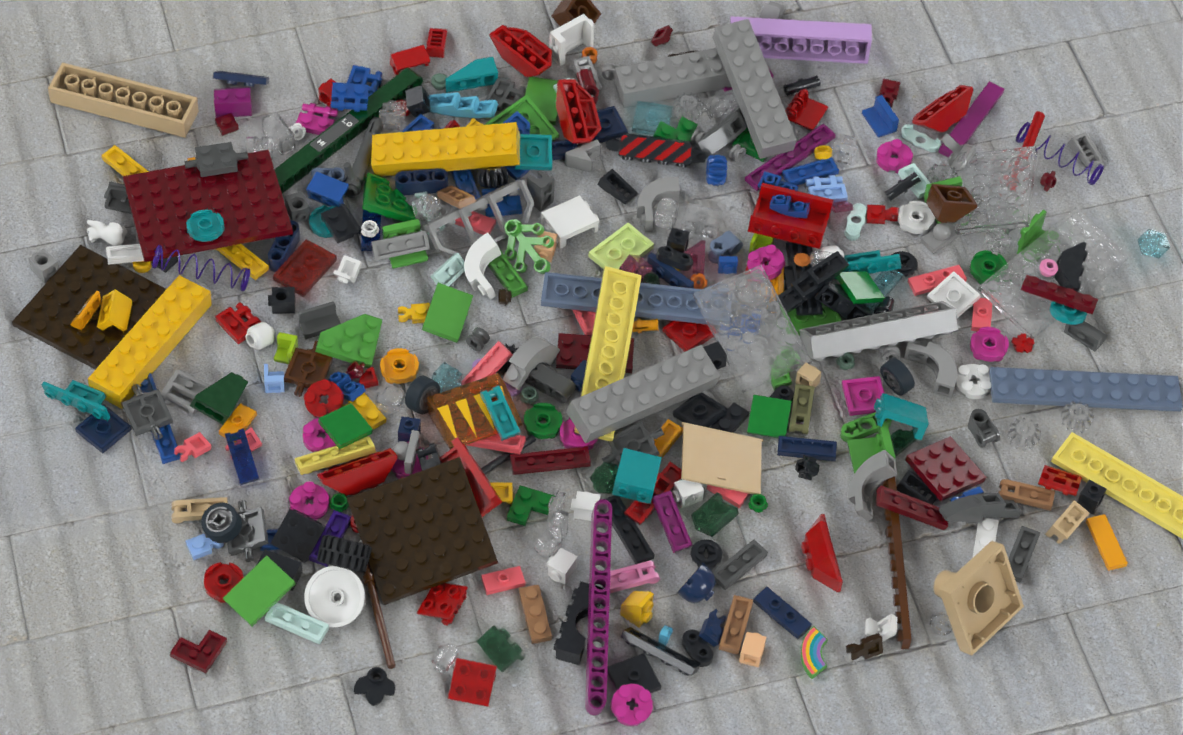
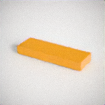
M1106 515L1087 518L1086 524L1107 570L1126 567L1128 562Z

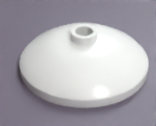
M337 566L325 567L310 578L305 589V605L311 617L329 624V627L336 628L348 625L359 616L364 607L365 590L363 583L349 569ZM339 593L341 599L336 601L335 596Z

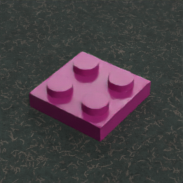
M880 376L842 380V389L850 416L876 412L874 404L877 398L880 399L882 393H884Z

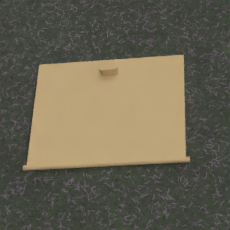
M685 422L681 423L683 425L682 480L754 495L761 494V448L763 439Z

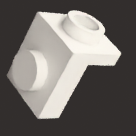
M344 255L338 271L334 270L333 274L338 277L337 280L344 284L351 282L354 284L362 262Z
M890 614L879 622L870 617L867 618L865 635L871 636L879 633L882 636L883 642L897 634V617Z

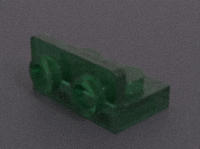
M493 625L476 642L497 668L504 672L517 659L521 661L524 659L521 654L523 650L516 642L512 643L510 641L511 635L504 627L500 629Z

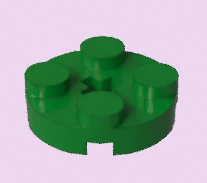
M984 250L973 256L969 269L971 275L980 285L996 284L1004 280L1008 265L1002 255L992 254V251ZM985 265L992 267V269H986Z
M537 403L533 405V408H528L524 414V428L527 431V435H534L538 439L556 438L563 421L561 412H558L555 406L549 403ZM541 418H545L547 423H540L539 421H541Z

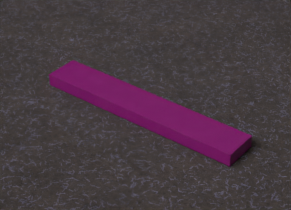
M990 81L987 83L968 109L967 114L961 118L950 133V136L959 145H964L969 141L1003 95L1005 88ZM943 143L938 153L949 158L953 151Z
M825 124L820 125L798 140L793 151L774 156L746 175L745 181L756 191L760 190L758 183L764 171L779 176L782 175L783 170L792 168L814 153L816 147L826 145L835 138L836 134Z

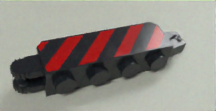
M625 133L621 136L620 140L610 139L605 144L606 149L619 152L618 156H622L623 160L640 158V162L651 163V160H655L661 165H669V162L676 163L677 167L686 168L691 163H705L706 151L693 148V144L690 141Z

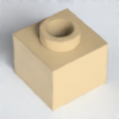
M805 363L797 371L795 383L816 388L820 383L822 372L815 366Z

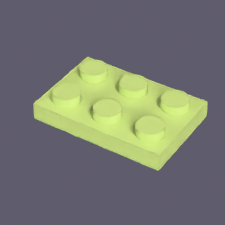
M626 223L589 251L588 257L603 269L607 266L625 271L654 249V243L630 223Z

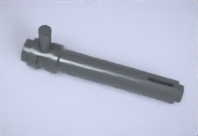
M378 117L370 120L353 166L351 167L349 162L343 165L347 175L345 183L349 185L345 196L349 198H355L360 194L365 181L364 176L372 157V135L381 134L384 126L382 119Z

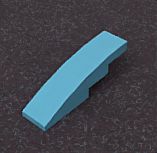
M458 92L429 95L431 112L441 115L464 118H494L498 107L496 100L480 101L477 96L461 97Z

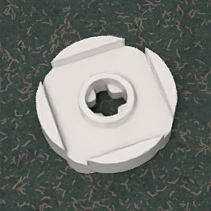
M910 201L909 204L902 205L899 209L898 222L900 229L903 231L925 235L934 225L935 216L924 202Z
M984 364L960 366L955 384L959 393L961 391L969 399H982L986 397L987 393L991 391L989 368ZM975 379L977 380V384H973V381L969 380Z

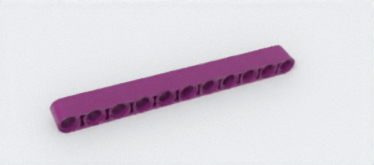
M604 499L598 500L595 503L591 514L585 709L587 713L593 716L602 713L607 701L612 505ZM598 509H603L606 514L599 513ZM597 528H603L606 532L601 533ZM596 547H603L605 551L601 552ZM596 565L604 567L605 570H598ZM600 584L604 589H597L595 585ZM599 603L603 606V608L598 609L595 607L594 604ZM598 622L602 624L603 627L597 628L594 626V623ZM593 642L601 643L602 647H595ZM598 661L602 666L595 667L592 662ZM592 681H598L601 686L595 687ZM596 700L601 706L595 707L591 701Z

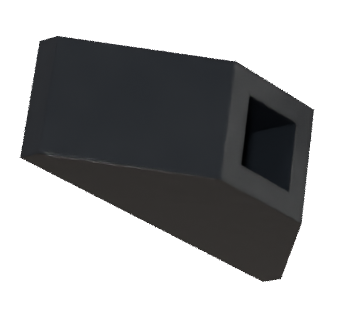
M1082 242L1061 252L1056 262L1058 271L1054 275L1060 286L1079 291L1081 286L1079 277L1082 276L1085 266H1082V263L1086 260L1088 251L1085 250L1087 243Z
M825 283L815 296V299L848 320L872 315V312L865 303L853 304L840 284Z

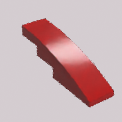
M670 461L663 471L658 473L653 496L668 491L672 492L674 482L682 480V469ZM634 500L624 514L641 525L656 509L652 500L650 504Z

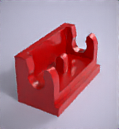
M424 44L390 54V65L395 75H398L401 70L422 64L427 67L431 62Z

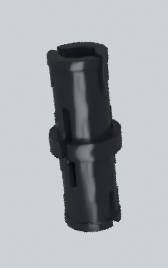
M817 75L807 79H798L796 82L785 84L783 86L784 92L788 96L802 89L808 90L819 87L820 79Z
M913 172L902 181H897L898 184L884 191L890 201L903 192L907 193L909 188L921 182L916 172Z

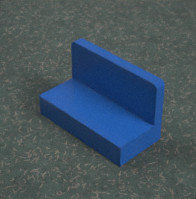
M882 95L875 98L873 107L862 110V115L877 137L897 131L899 119Z
M316 172L306 190L308 198L330 207L336 206L339 208L344 204L343 196L349 185Z

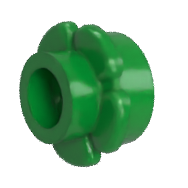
M338 493L333 495L330 502L331 509L338 512L348 509L349 503L344 494Z
M762 494L753 495L748 503L749 508L756 513H761L768 507L766 498Z

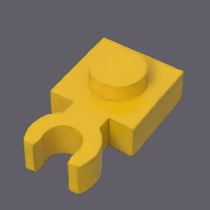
M430 303L411 304L409 309L404 306L398 307V314H404L398 315L399 322H406L412 319V324L424 323Z

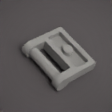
M177 370L161 391L163 400H169L188 409V412L196 414L198 410L189 406L191 402L172 394L171 391L174 390L194 399L196 394L211 385Z

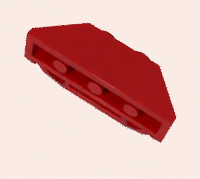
M501 25L489 34L501 58L525 77L538 76L552 66V50L529 31Z
M575 79L558 80L556 109L563 137L572 143H590L602 129L594 98Z
M959 85L955 90L945 93L914 115L912 123L940 133L947 131L950 126L959 122L967 114L973 94V87Z
M389 448L333 467L317 474V476L324 485L345 495H355L360 490L374 488L378 484L383 483L398 457Z
M820 514L805 534V540L802 542L803 554L807 555V570H811L812 577L836 592H841L842 576L825 514Z

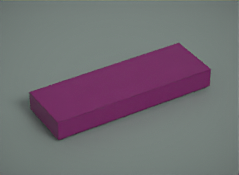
M668 491L653 496V504L672 552L675 553L692 547V542L672 492Z

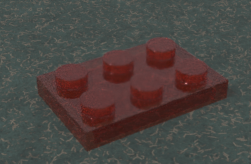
M306 239L273 275V280L284 287H295V293L304 297L337 261V256Z

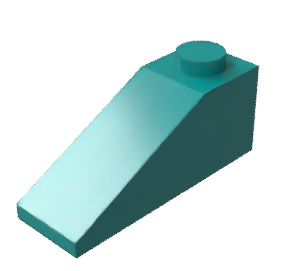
M494 58L476 59L445 78L446 93L494 85L498 79V70Z

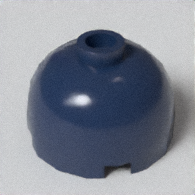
M703 563L677 593L687 602L699 603L703 599L708 601L715 593L712 589L716 584V578L713 572Z

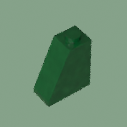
M231 372L196 394L189 406L224 425L248 381L241 375Z

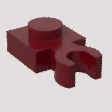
M883 79L879 95H882L892 108L894 99L897 100L901 82Z

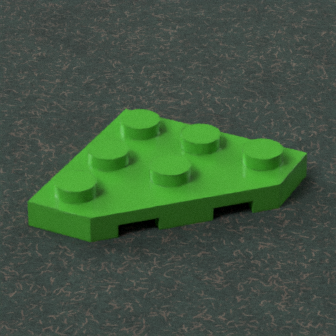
M527 94L484 124H501L518 111L530 122V134L552 135V142L560 137L557 130Z
M363 314L320 333L315 352L349 363L356 361L361 364L363 362L365 363V368H370L383 319Z

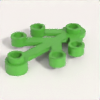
M517 219L507 221L504 228L509 238L504 255L509 260H514L517 257L514 269L519 273H524L527 270V265L524 263L527 251L535 262V271L540 274L549 272V261L541 258L532 245H543L546 248H551L554 245V239L550 236L525 237L522 233L533 232L536 235H541L544 232V226L540 223L533 225L522 224ZM516 238L519 241L518 255L517 251L514 250Z

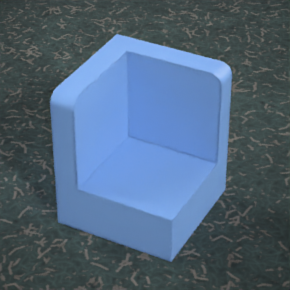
M264 364L265 393L285 392L284 372H269L268 364Z

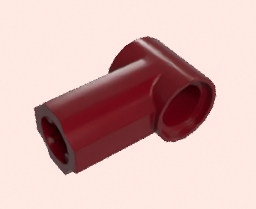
M583 69L576 73L578 83L590 95L594 96L596 105L599 90L595 85L592 71Z

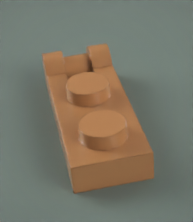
M1008 479L1000 481L999 487L1001 490L998 493L1003 500H1014L1016 503L1051 511L1055 490L1050 491L1042 487Z

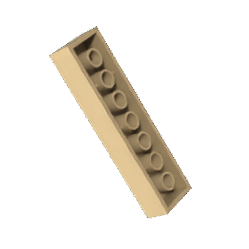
M63 62L48 87L50 103L186 138L199 112L197 97Z

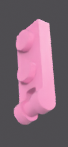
M646 561L610 571V593L659 582L660 577L654 570L656 568L654 562Z

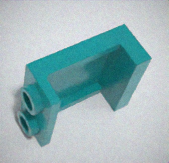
M882 393L880 399L877 398L874 404V410H876L875 418H877L878 426L882 427L886 418L912 426L914 438L922 440L929 425L926 407Z
M623 448L612 494L650 504L662 457Z

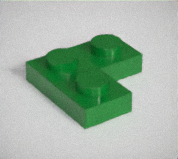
M683 116L676 128L660 121L653 137L691 141V137L698 124Z
M520 485L507 514V521L526 526L531 511L551 516L557 502V496Z

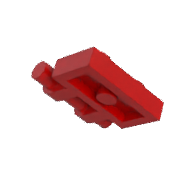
M241 302L236 305L238 310L234 311L229 307L215 316L216 322L237 344L246 340L249 327L261 322L257 316L251 313V309L248 306H244Z
M1044 465L1038 485L1044 486L1045 489L1050 491L1051 489L1060 491L1066 496L1068 494L1076 496L1082 477Z

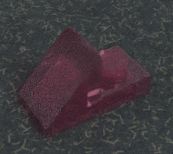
M701 240L684 252L693 259L692 273L704 274L705 240Z

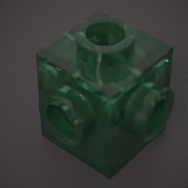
M604 462L595 469L589 478L597 492L606 494L613 492L618 466L613 463Z

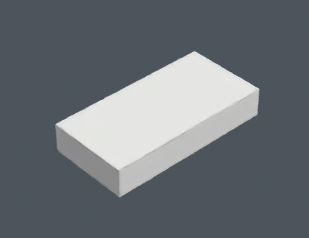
M140 244L106 247L108 265L144 261Z

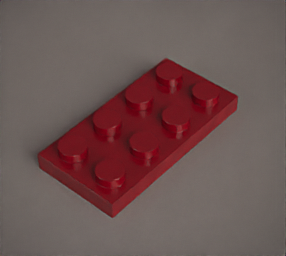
M559 333L557 347L560 351L557 354L556 368L575 370L583 360L587 361L592 335ZM634 338L630 340L625 373L632 374Z

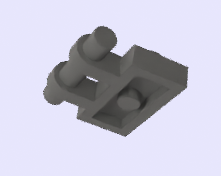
M498 77L485 100H496L498 103L497 111L501 112L503 107L508 108L524 97L526 88L520 86L519 89H516L515 82ZM509 96L514 97L513 100H509Z

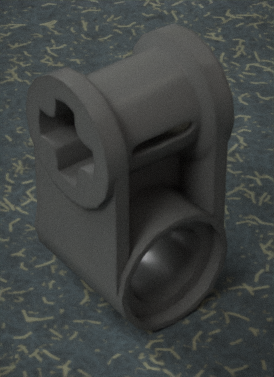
M982 409L973 410L968 421V429L973 434L977 444L983 448L987 443L992 441L998 442L1000 440V433L986 411Z

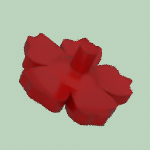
M1023 333L1018 335L1017 338L1013 337L1011 340L1015 347L1014 350L1021 353L1023 351L1026 353L1031 352L1035 344L1034 339L1030 337L1026 339V334Z

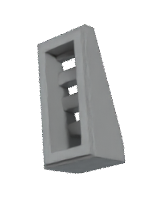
M586 56L573 60L572 69L575 75L583 69L591 70L598 90H602L590 57Z
M1086 132L1071 138L1067 143L1075 154L1080 152L1078 158L1086 167L1091 163L1089 160L1093 158L1096 161H1094L1091 168L1104 162Z

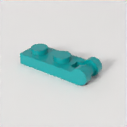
M495 386L490 391L480 392L481 399L487 407L501 440L519 435L520 429L500 386ZM496 397L497 400L492 402L491 398Z

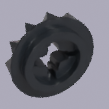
M905 251L893 253L892 255H900L901 264L905 263L906 267L901 266V269L892 270L891 272L897 273L898 277L900 275L905 277L909 274L913 275L918 266L915 256Z
M704 539L697 541L692 546L690 552L692 562H695L698 567L703 563L707 567H715L716 564L721 562L722 549L712 540ZM705 549H707V552H708V555H709V557H708L707 559H706L705 556L703 555L704 552H705Z

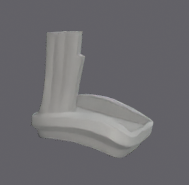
M946 133L941 138V141L953 151L946 161V166L950 170L962 171L975 155L976 146L969 144L959 145ZM965 154L962 163H958L959 158Z

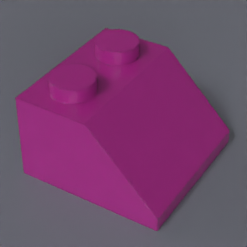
M250 86L215 88L214 107L216 118L232 113L233 117L252 116Z

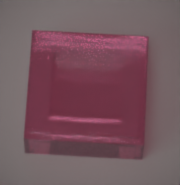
M848 201L835 202L832 204L831 211L835 213L852 211L853 204Z

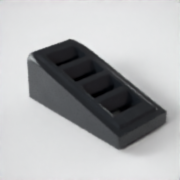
M613 169L602 176L597 184L625 205L638 195V192Z
M910 470L906 472L896 486L897 491L932 505L937 499L923 480ZM928 493L931 494L929 499L926 498Z

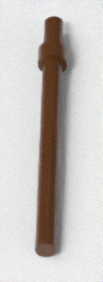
M368 561L366 572H363L364 576L362 578L364 585L368 589L388 669H393L396 665L375 587L376 582Z

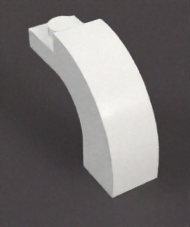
M487 232L477 239L468 250L464 269L474 292L479 290L483 296L486 294L491 300L496 294L484 277V271L487 265L502 253L496 242Z

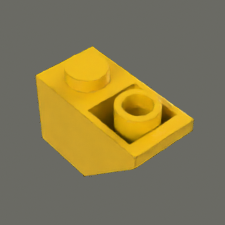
M633 591L621 604L620 615L638 628L644 623L647 624L653 616L654 594L650 591Z

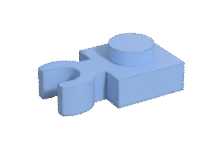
M205 534L185 541L193 560L212 554L211 548L218 549L224 546V543H217L209 537L206 538Z

